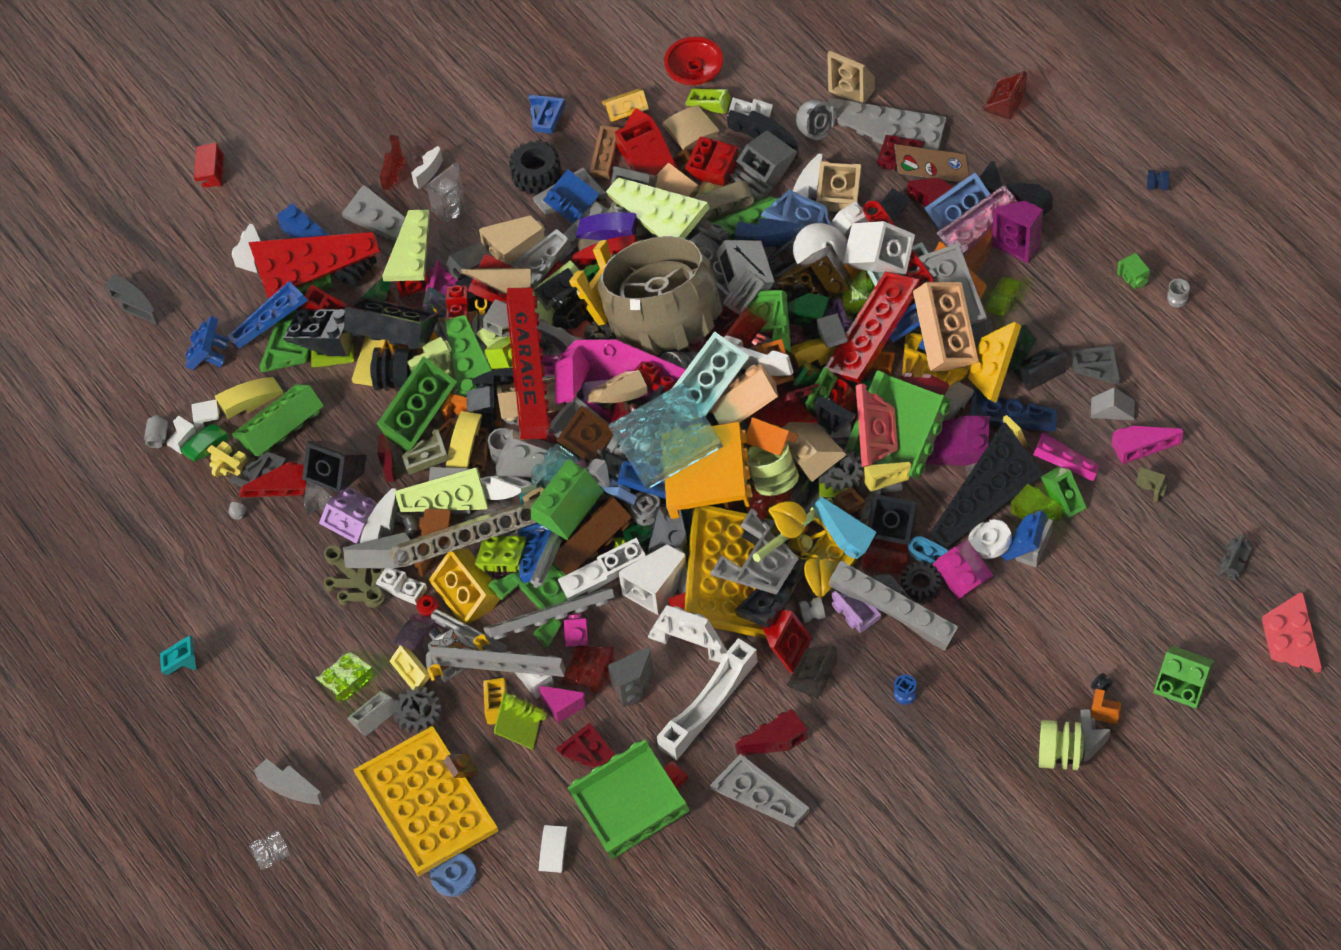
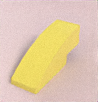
M267 377L234 386L215 395L218 406L226 418L229 419L244 410L250 413L282 395L284 392L274 377Z

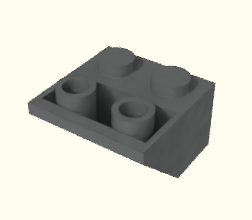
M765 131L746 145L736 162L765 183L777 186L796 156L797 151L770 131Z

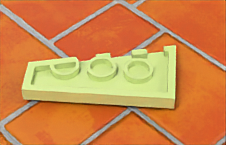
M408 210L383 273V281L425 280L430 220L429 210Z

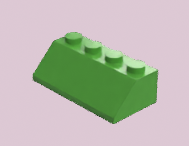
M767 196L754 201L753 204L744 209L708 222L723 226L724 230L730 232L728 240H735L737 223L744 222L758 225L760 218L767 219L761 216L763 211L770 207L777 198Z
M424 356L377 423L387 440L404 452L413 448L457 382Z
M296 384L234 431L232 436L251 455L262 456L264 453L270 452L272 445L283 442L289 432L300 429L306 419L317 416L320 413L319 409L324 405L310 385Z

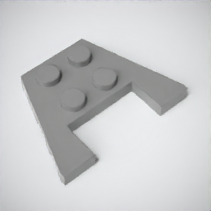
M751 508L740 527L759 538L756 546L742 568L721 556L710 574L777 594L796 564L798 557L785 543H782L759 562L753 559V554L776 537L770 531L767 523H762L757 517L756 511Z

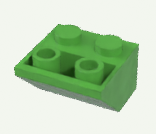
M1171 645L1166 652L1153 693L1197 708L1208 682L1214 660Z

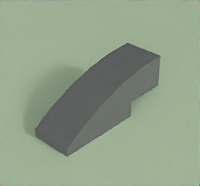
M113 274L105 285L109 297L119 301L122 311L157 325L159 321L155 310L145 295L126 279Z

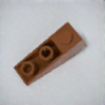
M425 509L424 517H420L419 523L420 530H422L421 536L451 527L453 525L451 510ZM443 536L439 539V547L446 545L447 538ZM425 543L418 546L419 554L426 551ZM438 556L414 564L415 568H418L420 576H424Z

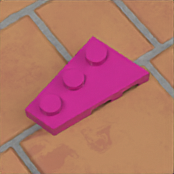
M1042 432L1033 455L1094 481L1099 465Z

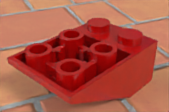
M651 116L615 131L617 148L630 169L657 175L668 163L677 169L665 140Z

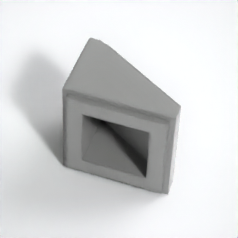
M594 459L586 470L599 486L609 487L610 481L606 462Z

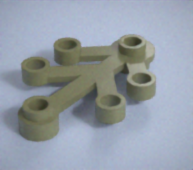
M331 545L325 549L324 556L327 563L336 565L349 578L336 579L331 576L327 577L323 581L325 589L331 592L336 590V588H359L363 592L349 593L346 590H342L337 594L339 604L347 605L350 601L364 602L371 608H376L383 604L385 594L377 586L376 582L384 568H371L373 577L370 587L365 582L367 568H358L356 573L352 568L345 567L342 552L338 546ZM376 570H381L380 573H374ZM329 582H333V583H334V584L331 585V586H328V585H327ZM342 596H347L344 600L340 599Z

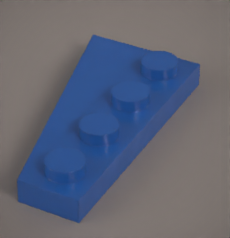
M288 281L230 333L228 337L240 349L308 300Z

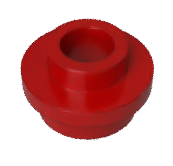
M425 595L417 601L416 606L421 615L430 617L434 610L438 609L439 604L434 596Z

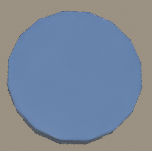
M459 853L431 869L430 878L433 887L438 893L456 897L471 889L476 879V870L473 861L467 855Z

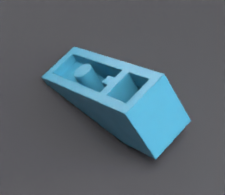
M820 497L813 503V509L838 547L844 550L847 556L858 559L866 553L876 534L874 530L823 497Z

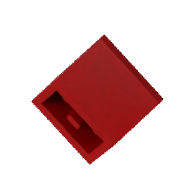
M700 136L685 168L701 183L704 181L722 187L727 186L730 181L729 175L733 174L738 163L736 162L738 160V146Z

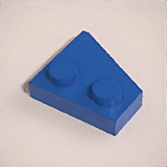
M529 95L534 131L553 134L566 105L564 98Z
M1038 511L1024 517L1012 536L1010 547L1001 557L1008 561L1038 549L1047 515L1043 511Z

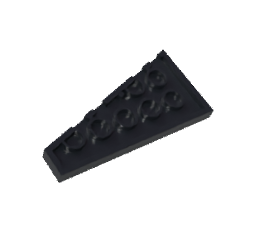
M1005 422L1001 425L929 533L938 545L944 548L949 547L1044 475L1043 471Z

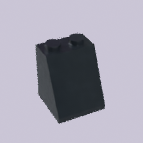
M308 441L306 444L302 480L340 494L364 474L367 455L331 441Z

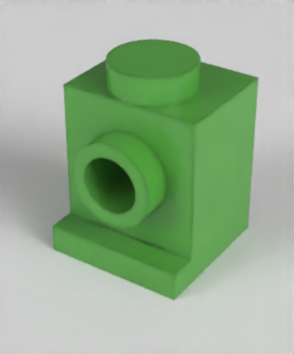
M1137 253L1118 261V276L1122 275L1125 282L1130 283L1134 289L1141 288L1148 283L1150 270Z

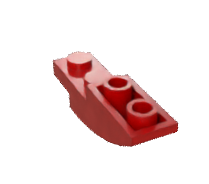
M635 235L607 239L610 255H616L626 247L638 242ZM598 243L590 245L573 255V260L578 269L584 270L588 265L598 263L593 252Z

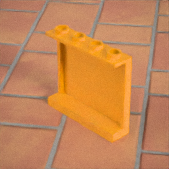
M739 422L662 434L666 506L671 519L680 518L679 510L738 500H744L745 506L749 507V498L752 497V490L750 484H747V479L751 477L749 466H746L745 461H749L748 450L744 448V443H747L746 430L741 429Z

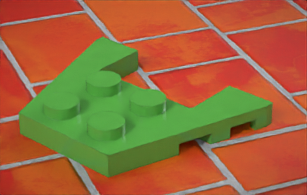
M782 290L759 291L743 313L739 315L741 317L728 335L743 341L744 333L774 332L772 341L782 339L785 351L790 352L787 294Z
M554 562L543 586H538V588L533 587L534 584L531 582L523 583L520 578V572L511 573L502 579L491 581L488 585L500 600L504 599L516 587H519L539 609L568 600L558 582V579L565 576V574ZM549 618L547 620L548 623L541 625L534 631L533 635L546 648L549 647L564 618Z

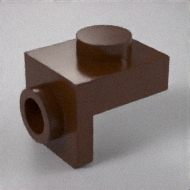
M468 754L447 755L443 760L453 778H466L470 782L478 772Z

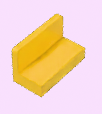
M641 89L602 101V104L606 106L611 122L630 116L635 108L641 111L649 109L644 92Z

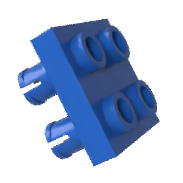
M210 316L206 322L203 321L200 324L198 330L192 332L190 337L192 344L185 355L187 359L185 367L193 370L201 361L212 363L217 367L222 366L225 355L211 350V346L214 345L225 350L230 338L215 332L218 318Z

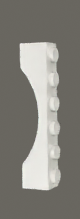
M739 638L724 655L719 667L700 695L687 709L670 720L657 736L658 748L676 761L756 665L757 651L755 648Z

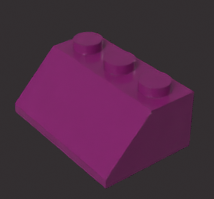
M1027 201L996 206L993 216L992 247L1029 263L1041 244L1043 209Z

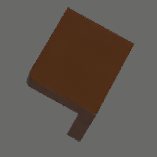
M850 487L836 495L833 504L849 515L853 514L858 519L862 515L865 501Z

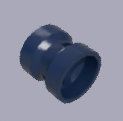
M1148 170L1147 190L1158 188L1161 191H1168L1169 170H1162L1161 172Z

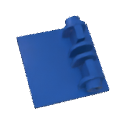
M567 169L555 186L549 190L543 201L570 223L574 224L599 196V193Z

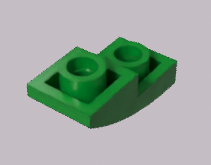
M212 424L192 437L181 448V453L193 462H196L211 455L207 449L211 445L215 446L226 441L228 433L216 424Z

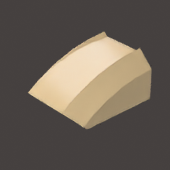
M820 161L816 202L826 206L828 212H839L850 204L858 202L862 171L861 164L851 165Z
M639 370L625 371L590 390L588 402L619 403L633 400L647 394V385Z

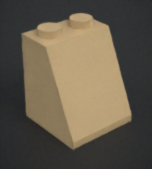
M531 215L483 227L479 230L483 246L494 258L508 265L545 238L543 224L539 220L536 221Z

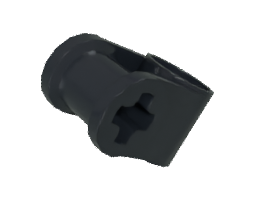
M579 296L573 300L569 299L565 305L555 311L552 318L554 326L562 329L577 328L583 321L590 318L591 314L585 306V299H580Z

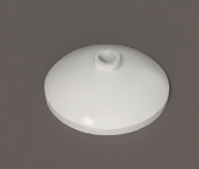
M824 223L810 224L804 227L796 236L793 244L795 260L799 264L811 254L825 248L826 245H831L843 263L848 240L838 229Z

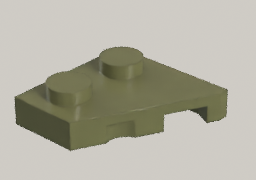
M438 429L432 432L433 437L428 441L421 440L413 449L402 455L409 475L449 460Z

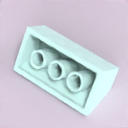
M714 332L663 400L665 406L685 420L699 426L750 356Z

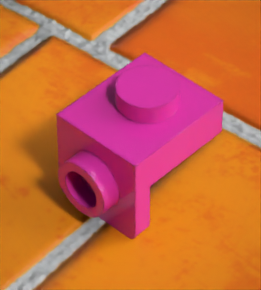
M582 614L569 615V619L564 620L566 647L588 645L587 618H582Z

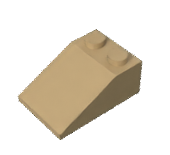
M832 51L828 52L829 92L853 102L866 103L875 90V76L865 65Z
M461 269V273L505 294L507 293V288L531 287V269Z

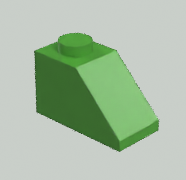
M1057 467L1041 476L1048 495L1067 518L1087 508L1071 470Z

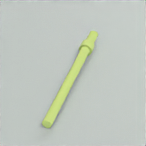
M827 498V499H826V500H828L829 502H831V503L833 504V499H832V498ZM813 507L806 514L807 519L802 525L806 526L815 518H819ZM782 534L778 535L753 554V559L759 562L789 538Z

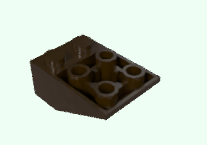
M829 245L811 254L774 282L779 290L787 294V302L789 303L808 293L821 294L830 299L848 290L852 277L833 247Z

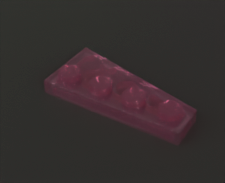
M1003 185L938 231L937 235L947 247L958 243L964 257L993 227L995 207L1016 203L1017 200L1006 186Z

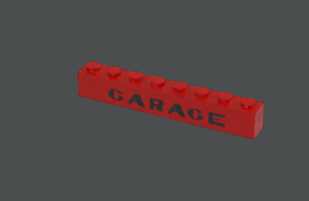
M532 287L507 288L506 309L520 439H546L547 430H551V418L547 417L546 412H549V400L545 399L544 396L547 395V382H543L542 378L545 377V365L541 364V360H543V347H539V343H541V330H537L539 313H535V309H537V296H533Z

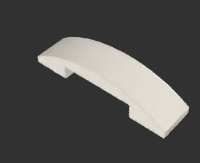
M727 335L723 337L750 356L743 365V369L747 370L752 365L757 366L762 363L771 376H786L794 373L789 355L774 350L766 355L744 348L740 339Z

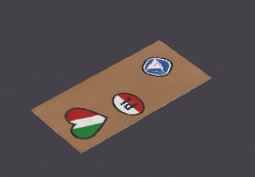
M894 144L898 174L940 178L961 182L969 176L966 154Z

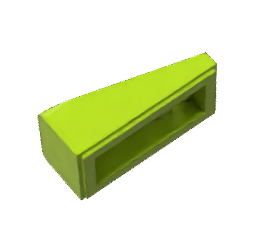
M692 89L687 98L686 105L690 107L698 105L703 110L726 114L732 100L728 90Z
M353 345L347 356H326L310 350L311 367L354 362Z

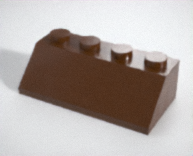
M611 495L577 527L568 541L565 539L561 543L553 562L565 575L582 568L581 564L585 560L591 561L598 555L599 551L597 549L603 544L607 546L614 540L615 536L613 534L619 529L623 531L630 525L631 521L629 519L632 517L631 514L616 497Z

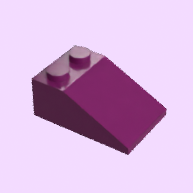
M964 416L943 421L942 430L934 441L933 452L928 456L925 464L975 466L989 443V416Z

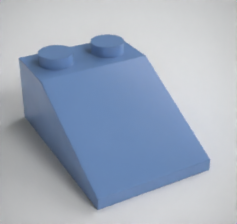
M973 173L924 209L946 241L949 242L992 212L998 205L978 175Z

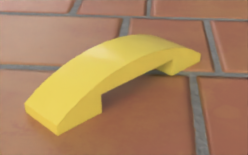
M461 411L452 435L448 452L449 460L446 462V468L468 469L475 436L479 432L482 414Z

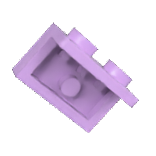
M836 591L832 593V606L838 613H843L846 617V622L852 629L856 628L862 633L881 619V614L875 607L848 597L843 593L838 594Z

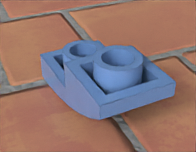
M611 477L609 479L610 486L602 487L604 491L625 503L634 504L637 496L630 493L631 490L617 484V478Z

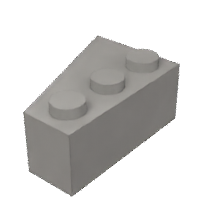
M512 429L495 466L497 476L553 478L567 459L573 461L572 452L541 439H520V432Z

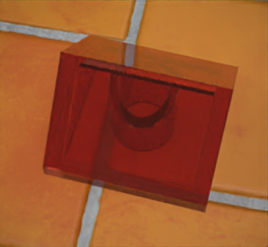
M1022 71L998 79L982 109L985 112L1011 120L1026 92L1027 72Z
M748 305L724 337L727 335L740 339L744 348H748L767 321Z

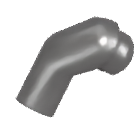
M397 511L394 521L404 524L407 527L405 533L408 536L415 537L417 531H419L416 518Z

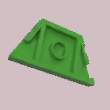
M292 311L275 323L259 367L261 372L306 363L310 349L283 339L296 314L295 311Z

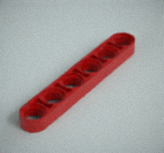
M869 201L863 206V213L868 222L884 221L895 226L877 201ZM870 208L878 209V212L874 215L867 213ZM912 249L905 275L919 279L920 282L924 280L934 282L932 276ZM911 266H918L920 268L916 273L908 271Z

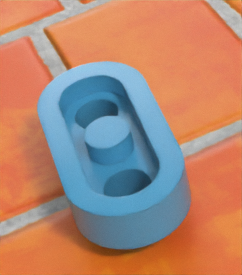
M921 536L912 538L908 545L910 556L918 561H924L926 565L928 563L933 564L935 559L948 552L946 548Z

